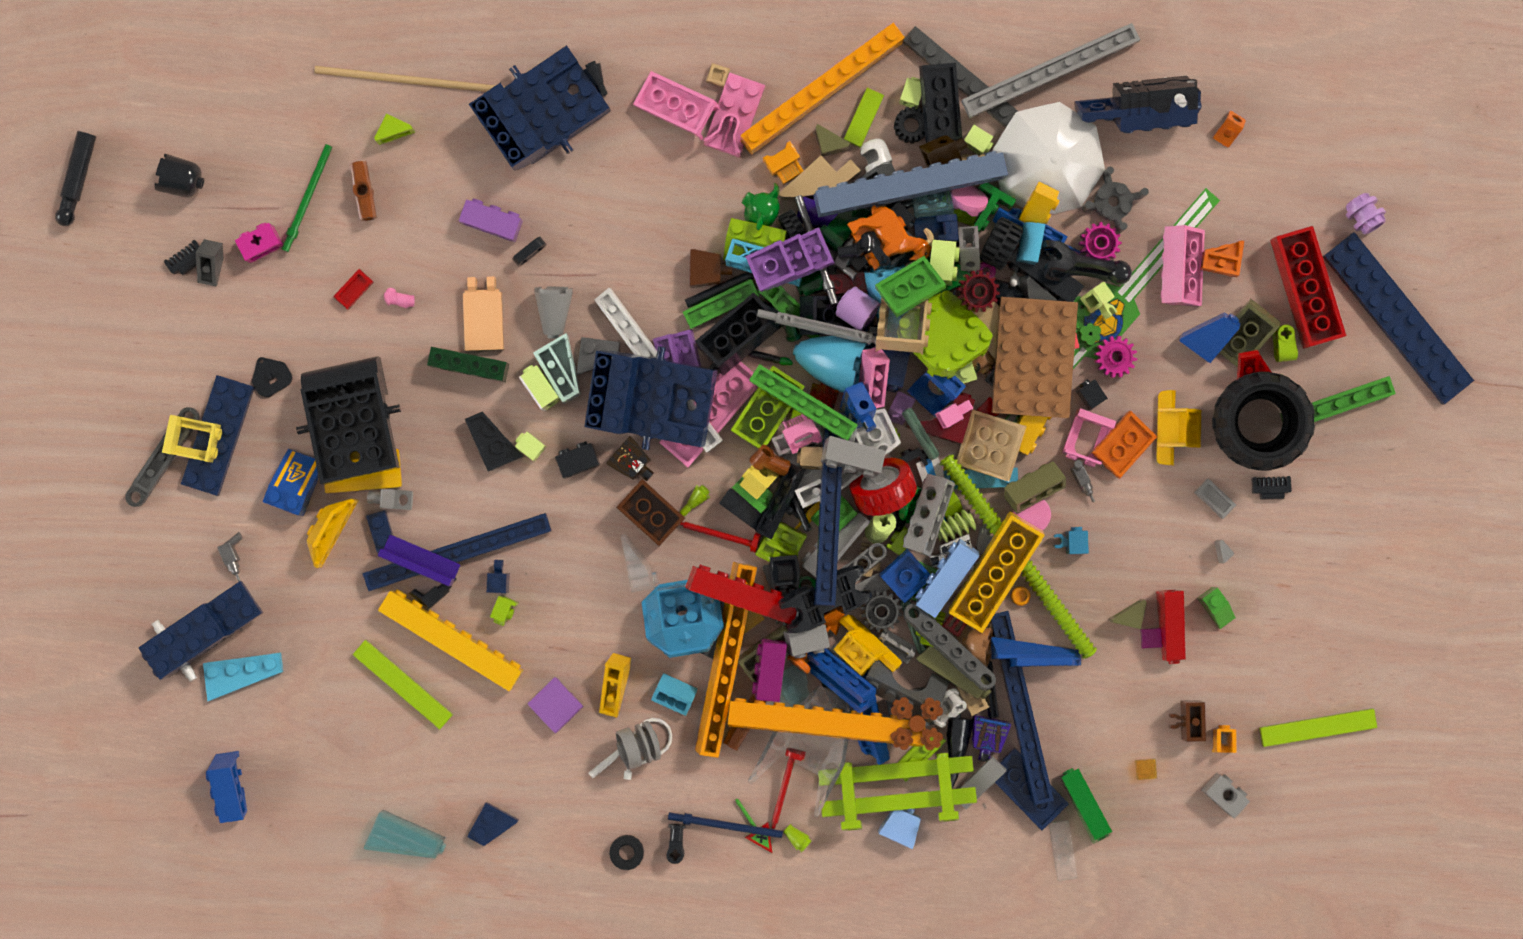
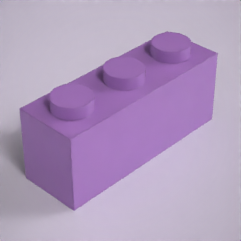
M474 198L472 201L466 199L459 218V222L463 225L512 242H516L523 223L522 219L519 218V214L508 211V214L504 213L500 207L490 205V207L484 206L482 201Z

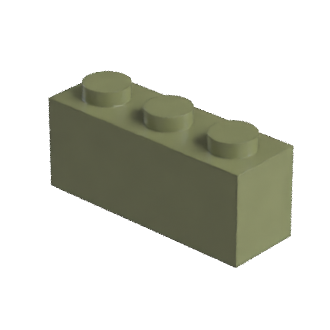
M1054 461L1049 464H1043L1038 470L1032 473L1029 472L1016 482L1012 481L1004 488V498L1015 513L1018 514L1066 488V477Z

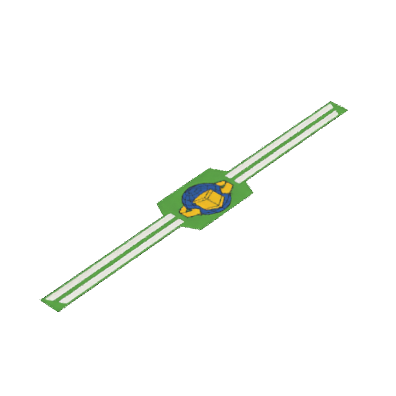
M1205 188L1173 226L1187 225L1197 228L1220 200ZM1163 238L1132 272L1131 278L1127 283L1122 284L1120 287L1106 283L1115 296L1108 302L1116 308L1117 312L1105 319L1101 311L1097 309L1087 317H1078L1081 321V327L1087 326L1088 323L1099 326L1101 328V333L1099 334L1101 338L1099 341H1095L1093 345H1088L1086 341L1081 340L1082 334L1080 330L1076 332L1079 348L1074 350L1073 369L1084 356L1097 359V356L1094 355V353L1099 351L1097 345H1103L1102 340L1104 339L1109 342L1108 338L1111 336L1114 339L1116 336H1122L1140 315L1134 299L1163 267ZM1009 414L1005 420L1016 423L1020 415Z

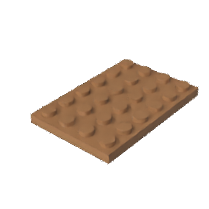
M1012 297L1000 298L991 413L1069 418L1078 302Z

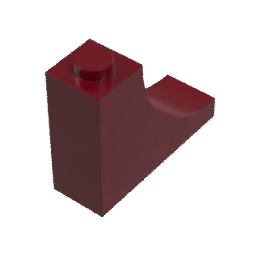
M961 392L951 404L956 403V405H959L969 400L973 407L975 399L971 398L972 395ZM972 410L963 414L964 419L943 429L937 418L920 421L928 435L962 444ZM907 423L905 428L911 430V428L909 427V425H908V423Z

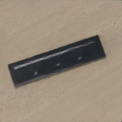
M791 462L788 473L785 476L782 475L755 529L756 532L771 540L795 494V490H797L806 470Z

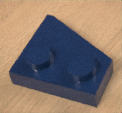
M486 802L467 837L485 846L515 825L519 819Z

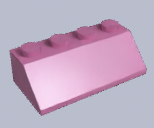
M1187 225L1165 227L1163 234L1164 252L1162 254L1163 271L1161 274L1162 303L1181 306H1202L1203 270H1200L1204 251L1205 230Z

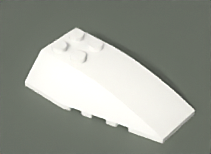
M884 408L875 412L873 421L877 427L870 432H866L864 427L858 428L854 442L885 450L886 456L899 446L901 442ZM815 423L822 442H812L804 447H823L824 427ZM781 434L772 438L778 455L800 467V463H797V453L792 454L784 435ZM842 468L841 490L863 473L857 471L856 473H850ZM804 469L806 472L797 490H795L802 508L820 501L821 470Z

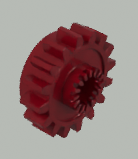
M973 270L970 271V276L967 274L963 275L965 281H958L962 286L956 288L957 291L961 292L957 298H962L961 306L967 304V311L973 308V312L978 313L980 308L981 312H986V307L991 309L993 308L991 303L998 301L995 297L1000 294L996 290L999 284L994 283L996 278H990L989 272L983 275V271L978 270L976 275V272ZM977 286H979L982 290V293L979 297L976 296L974 293V290Z

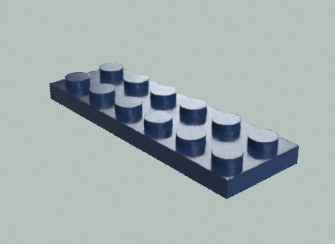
M216 375L202 421L221 425L222 436L216 446L218 448V455L213 463L189 458L181 485L216 496L220 495L255 387ZM198 430L192 449L206 451L210 433Z

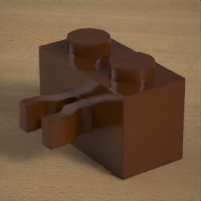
M1181 700V716L1169 713L1170 718H1176L1181 720V722H1176L1174 725L1169 724V728L1177 729L1181 727V739L1186 742L1206 741L1205 702L1200 700Z

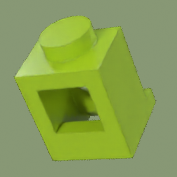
M903 527L899 532L895 531L890 539L892 541L891 545L887 543L885 546L897 555L903 553L906 550L903 547V540L908 532V528Z
M499 595L490 615L494 619L493 622L504 626L507 620L512 619L515 611L512 608L517 606L519 602Z

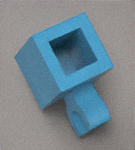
M1071 527V531H1065L1066 538L1062 534L1053 535V537L1061 539V543L1054 545V548L1066 547V554H1089L1088 531H1082V527Z

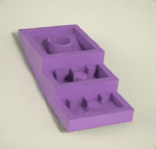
M819 227L803 235L798 234L783 242L779 240L745 256L760 292L789 283L835 264Z

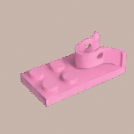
M652 71L633 103L635 107L696 135L701 141L703 140L701 132L712 111L719 110L720 108L715 100Z
M729 72L718 103L720 108L715 111L708 134L704 138V145L740 158L744 148L740 141V135L751 128L765 85Z

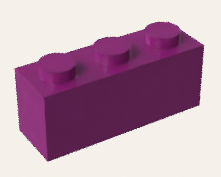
M762 639L761 644L757 646L759 663H755L754 669L757 680L752 685V694H755L756 700L780 702L787 649L785 641Z

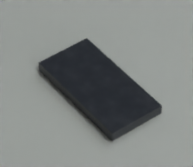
M956 63L919 66L926 143L943 135H947L954 141L962 138Z

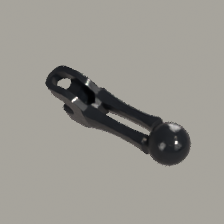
M1045 240L1042 242L1040 256L1049 260L1043 268L1044 277L1049 280L1060 282L1065 280L1067 276H1088L1106 282L1110 280L1113 284L1122 285L1131 278L1132 269L1125 261L1091 258L1072 251L1066 244L1060 241Z

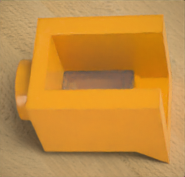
M1218 725V729H1213L1212 752L1237 753L1236 729H1230V725Z

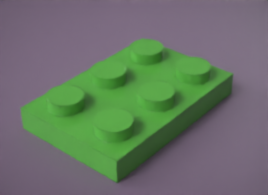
M923 256L875 284V289L895 316L899 317L946 289V283L926 257Z

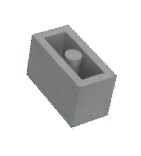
M825 624L800 633H789L788 630L783 631L788 654L795 656V658L805 657L806 653L812 651L813 654L822 653L825 651L824 648L830 647Z

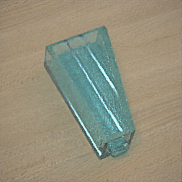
M382 810L376 818L364 849L436 858L439 854H443L447 844L444 843L446 837Z

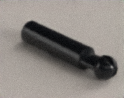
M77 131L60 194L62 200L59 210L55 214V219L62 226H69L75 220L74 211L77 202L81 198L96 141V136L86 132Z

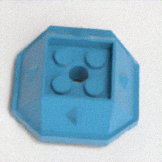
M688 580L659 584L642 601L647 641L669 658L708 652L724 628L720 601L686 589L685 586ZM680 611H686L685 615H678Z

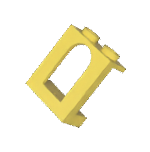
M170 415L162 453L213 463L218 455V448L216 446L222 436L221 425ZM181 427L210 433L207 450L202 451L178 446Z

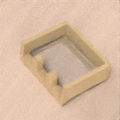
M881 297L876 351L884 349L916 352L923 355V348L928 347L929 336L925 335V331H929L930 319L926 318L927 315H931L932 303H928L927 299L899 317H896Z

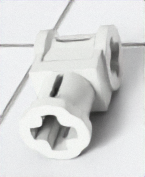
M953 688L945 692L940 705L943 709V714L937 716V719L932 721L943 728L950 717L956 718L959 713L965 710L967 704L961 700L957 689Z

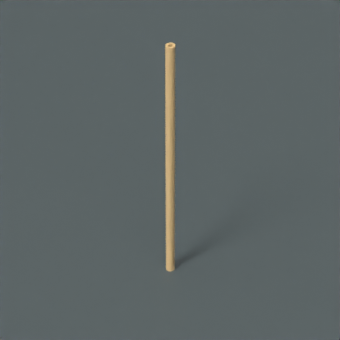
M315 66L316 74L480 92H487L496 86Z

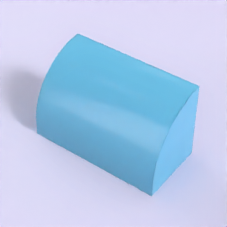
M1023 223V233L1016 257L1017 262L1032 265L1038 263L1046 224Z
M663 673L651 700L686 716L698 688Z

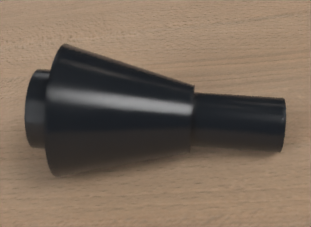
M593 61L586 64V69L583 70L585 74L597 86L602 97L607 95L608 92L603 83L601 63Z

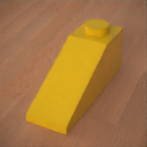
M613 653L605 663L599 713L618 717L629 676L630 657Z

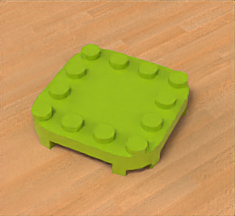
M944 291L928 299V303H932L931 315H927L926 318L930 319L929 331H925V335L929 336L928 347L923 348V355L913 352L926 365L929 375L932 377L934 375L947 377V379L954 377L958 370L980 355L983 357L993 337L988 327L971 310L967 311L966 305L961 306L960 303L962 301L950 291ZM913 309L901 318L897 329L898 338L917 340L920 310Z

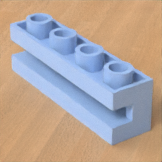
M961 539L957 543H952L948 549L949 555L946 559L943 557L937 565L939 568L937 572L930 574L926 581L928 584L925 589L921 588L915 596L917 599L916 606L936 618L979 557V551L973 547L971 549Z

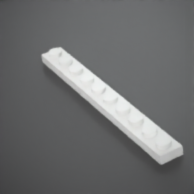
M608 288L594 299L635 355L656 357L657 350L611 288ZM692 399L688 401V408L690 410L696 409V403ZM710 422L706 444L703 447L706 453L723 442Z

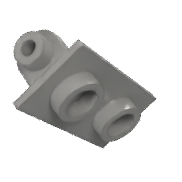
M883 630L878 638L887 648L898 654L897 657L906 664L909 663L916 653L915 646L889 630L887 632Z

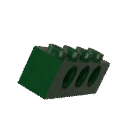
M431 347L427 366L505 383L509 369V363L436 347Z

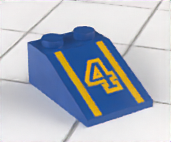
M288 449L268 486L263 503L298 516H304L319 478L315 458Z

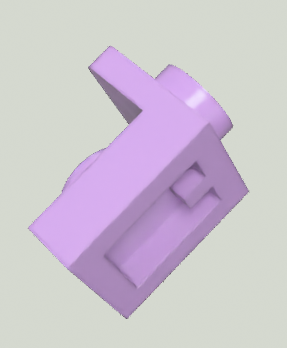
M898 391L887 413L893 423L903 425L905 419L902 412L912 408L916 399Z

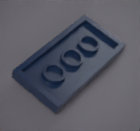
M1013 748L999 762L1007 770L995 783L1041 831L1069 805L1052 786L1051 790L1054 801L1038 805L1033 804L1023 758L1016 748Z

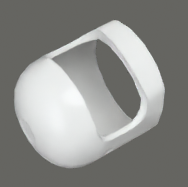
M871 139L864 143L860 149L861 156L866 159L868 164L865 167L866 173L877 166L893 161L888 147L882 139Z

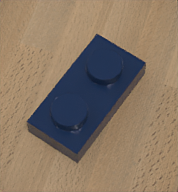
M386 510L366 516L377 553L385 547L389 535H393Z

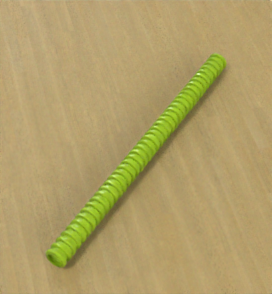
M948 455L940 461L939 465L944 467L943 470L947 471V476L950 475V480H953L955 485L958 486L957 489L962 491L961 495H965L964 499H968V504H971V508L976 510L975 514H979L978 518L983 520L982 523L986 524V528L990 529L989 532L990 534L993 533L994 537L1002 524L1001 518L996 516L997 513L993 512V507L990 508V503H987V499L982 497L983 494L978 492L979 488H975L976 484H972V479H969V475L964 473L965 469H961L962 465L957 463L958 460L953 458L954 455ZM1028 561L1022 570L1021 576L1025 577V581L1029 582L1028 585L1033 587V591H1036L1035 595L1040 597L1039 600L1043 601L1044 606H1047V611L1050 610V615H1053V619L1058 621V625H1061V630H1065L1064 634L1068 635L1067 638L1072 640V644H1075V649H1079L1078 653L1082 654V658L1087 659L1095 654L1097 648L1093 647V642H1089L1090 638L1086 637V633L1082 632L1083 629L1081 627L1079 628V623H1075L1076 619L1072 618V614L1068 613L1069 610L1064 608V604H1061V599H1058V595L1054 594L1053 589H1050V584L1047 585V580H1044V576L1039 574V570H1036V565H1032L1033 561Z

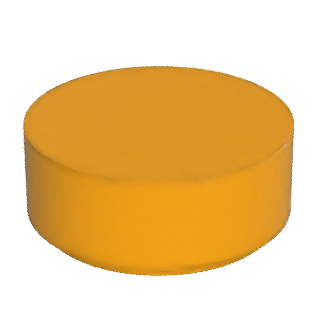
M1018 586L1012 590L1011 600L1014 604L1023 606L1030 601L1031 595L1027 588Z

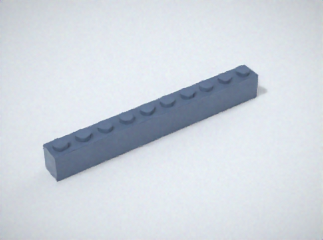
M992 151L982 157H978V155L969 156L967 160L963 161L953 159L944 165H941L939 162L931 164L929 168L923 169L922 166L914 167L910 172L904 173V170L893 172V175L885 176V174L876 175L871 180L860 178L851 184L841 182L836 184L837 187L829 188V186H822L817 188L818 190L815 191L813 196L818 217H824L872 207L873 205L877 206L1004 179L1008 172L1003 152L997 153Z

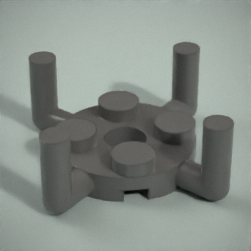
M1109 166L1103 172L1105 184L1097 191L1094 202L1087 201L1082 206V210L1084 212L1096 210L1106 220L1114 221L1116 231L1122 233L1128 227L1127 223L1122 222V218L1131 211L1133 201L1144 198L1149 193V190L1143 188L1139 192L1131 193L1125 184L1112 182L1111 174L1114 172V168ZM1109 197H1116L1118 205L1115 207L1111 206L1108 202Z

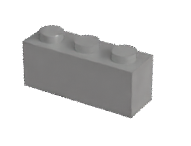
M829 436L825 439L821 462L826 463V466L831 468H837L838 466L844 468L846 472L856 473L857 471L863 473L865 477L874 478V476L881 474L886 451Z

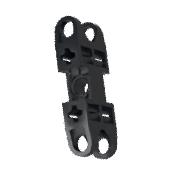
M855 565L837 570L836 602L834 607L814 605L815 589L808 584L782 597L778 602L781 609L789 607L796 609V617L787 626L788 632L800 633L811 630L826 623L823 613L837 608V611L845 614L869 601L873 596L871 590L859 591L855 589L856 580L864 573L863 566Z

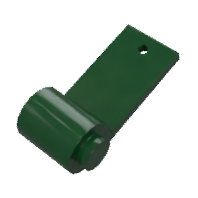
M862 208L839 213L828 226L824 224L820 230L827 246L838 253V246H843L852 233L847 224L859 218H867L870 212Z

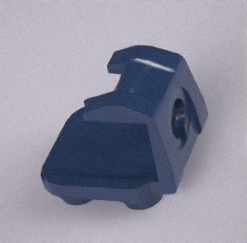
M932 213L922 214L916 218L914 223L915 238L926 240L927 236L923 230L928 228L933 233L934 240L956 242V247L959 246L957 214Z

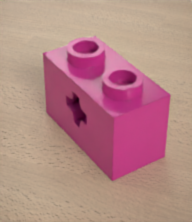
M270 223L259 224L256 226V230L244 232L235 240L244 260L248 263H252L283 246L275 227ZM258 238L261 239V240L259 241V242H260L259 245L256 244V243H258V240H257Z

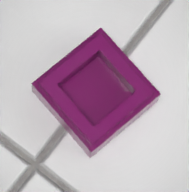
M1161 628L1140 629L1141 648H1162Z

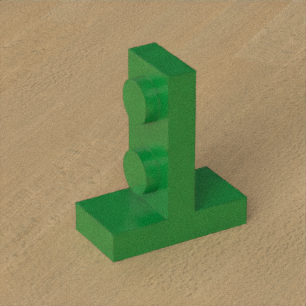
M983 183L978 188L986 196L990 197L985 210L981 212L974 226H978V232L980 230L984 231L990 222L987 220L990 213L994 215L999 207L997 202L1011 209L1016 199L989 183Z

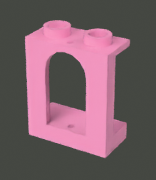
M1080 408L1076 411L1062 453L1066 454L1068 459L1076 461L1078 458L1084 460L1085 465L1095 467V465H1101L1102 462L1092 453L1084 456L1075 451V443L1083 421L1101 426L1093 450L1111 429H1114L1116 421Z

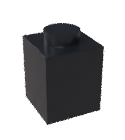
M1087 379L1079 384L1080 389L1076 391L1088 410L1093 409L1108 399L1096 380L1090 382Z

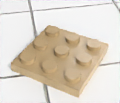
M972 410L963 443L957 456V463L961 464V467L1009 482L1027 426Z

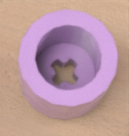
M853 287L839 301L836 316L855 329L864 331L875 318L881 304L857 287Z

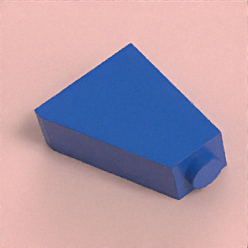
M1224 312L1183 332L1180 335L1179 341L1211 363L1240 329L1239 319L1231 313L1228 315Z

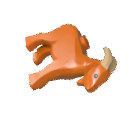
M873 205L870 217L859 218L847 224L855 242H858L861 239V235L866 232H875L881 242V249L888 257L913 251L914 255L909 261H916L923 256L927 259L932 249L934 236L930 229L925 228L923 230L927 236L926 240L909 236L904 229L906 224L902 217H897L895 212L886 206L876 207ZM872 252L864 255L874 271L880 268L879 261Z

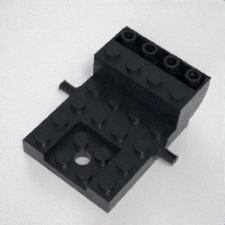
M376 356L301 373L302 389L300 391L307 425L296 427V430H300L297 431L298 435L310 433L320 484L326 485L349 478L400 468L390 424V414L401 412L400 404L388 407L384 395H388L381 357ZM357 451L360 454V460L354 463L351 461L350 456L353 452Z

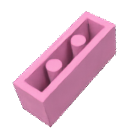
M875 347L862 350L859 383L863 382L875 407L881 408L885 406L890 359L882 349L876 351Z

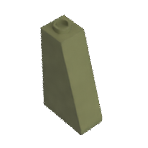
M929 646L916 658L919 663L977 700L980 697L982 699L986 698L992 692L991 690L979 689L978 686L963 675L934 647ZM984 676L981 677L983 684H990Z

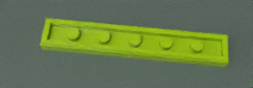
M364 640L352 654L438 729H441L453 716V713L369 641Z
M1370 708L1259 727L1262 746L1267 747L1378 727L1375 710Z

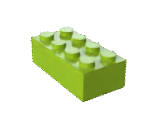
M771 367L770 371L802 391L804 390V385L776 367ZM758 387L732 427L731 432L759 449L762 445L769 444L791 410V407Z

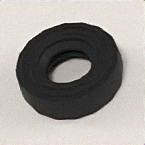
M620 836L613 841L610 847V859L621 870L634 869L640 865L643 859V845L634 836ZM629 845L633 848L634 856L631 859L624 860L621 858L619 850L622 846Z

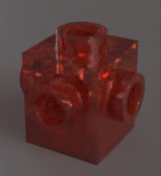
M822 382L821 384L813 383L810 395L834 410L838 391Z

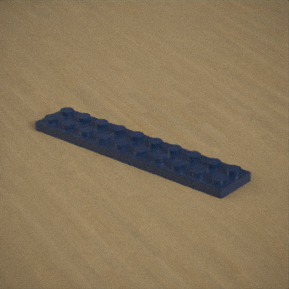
M1355 232L1351 233L1323 256L1442 405L1449 402L1474 382V379Z

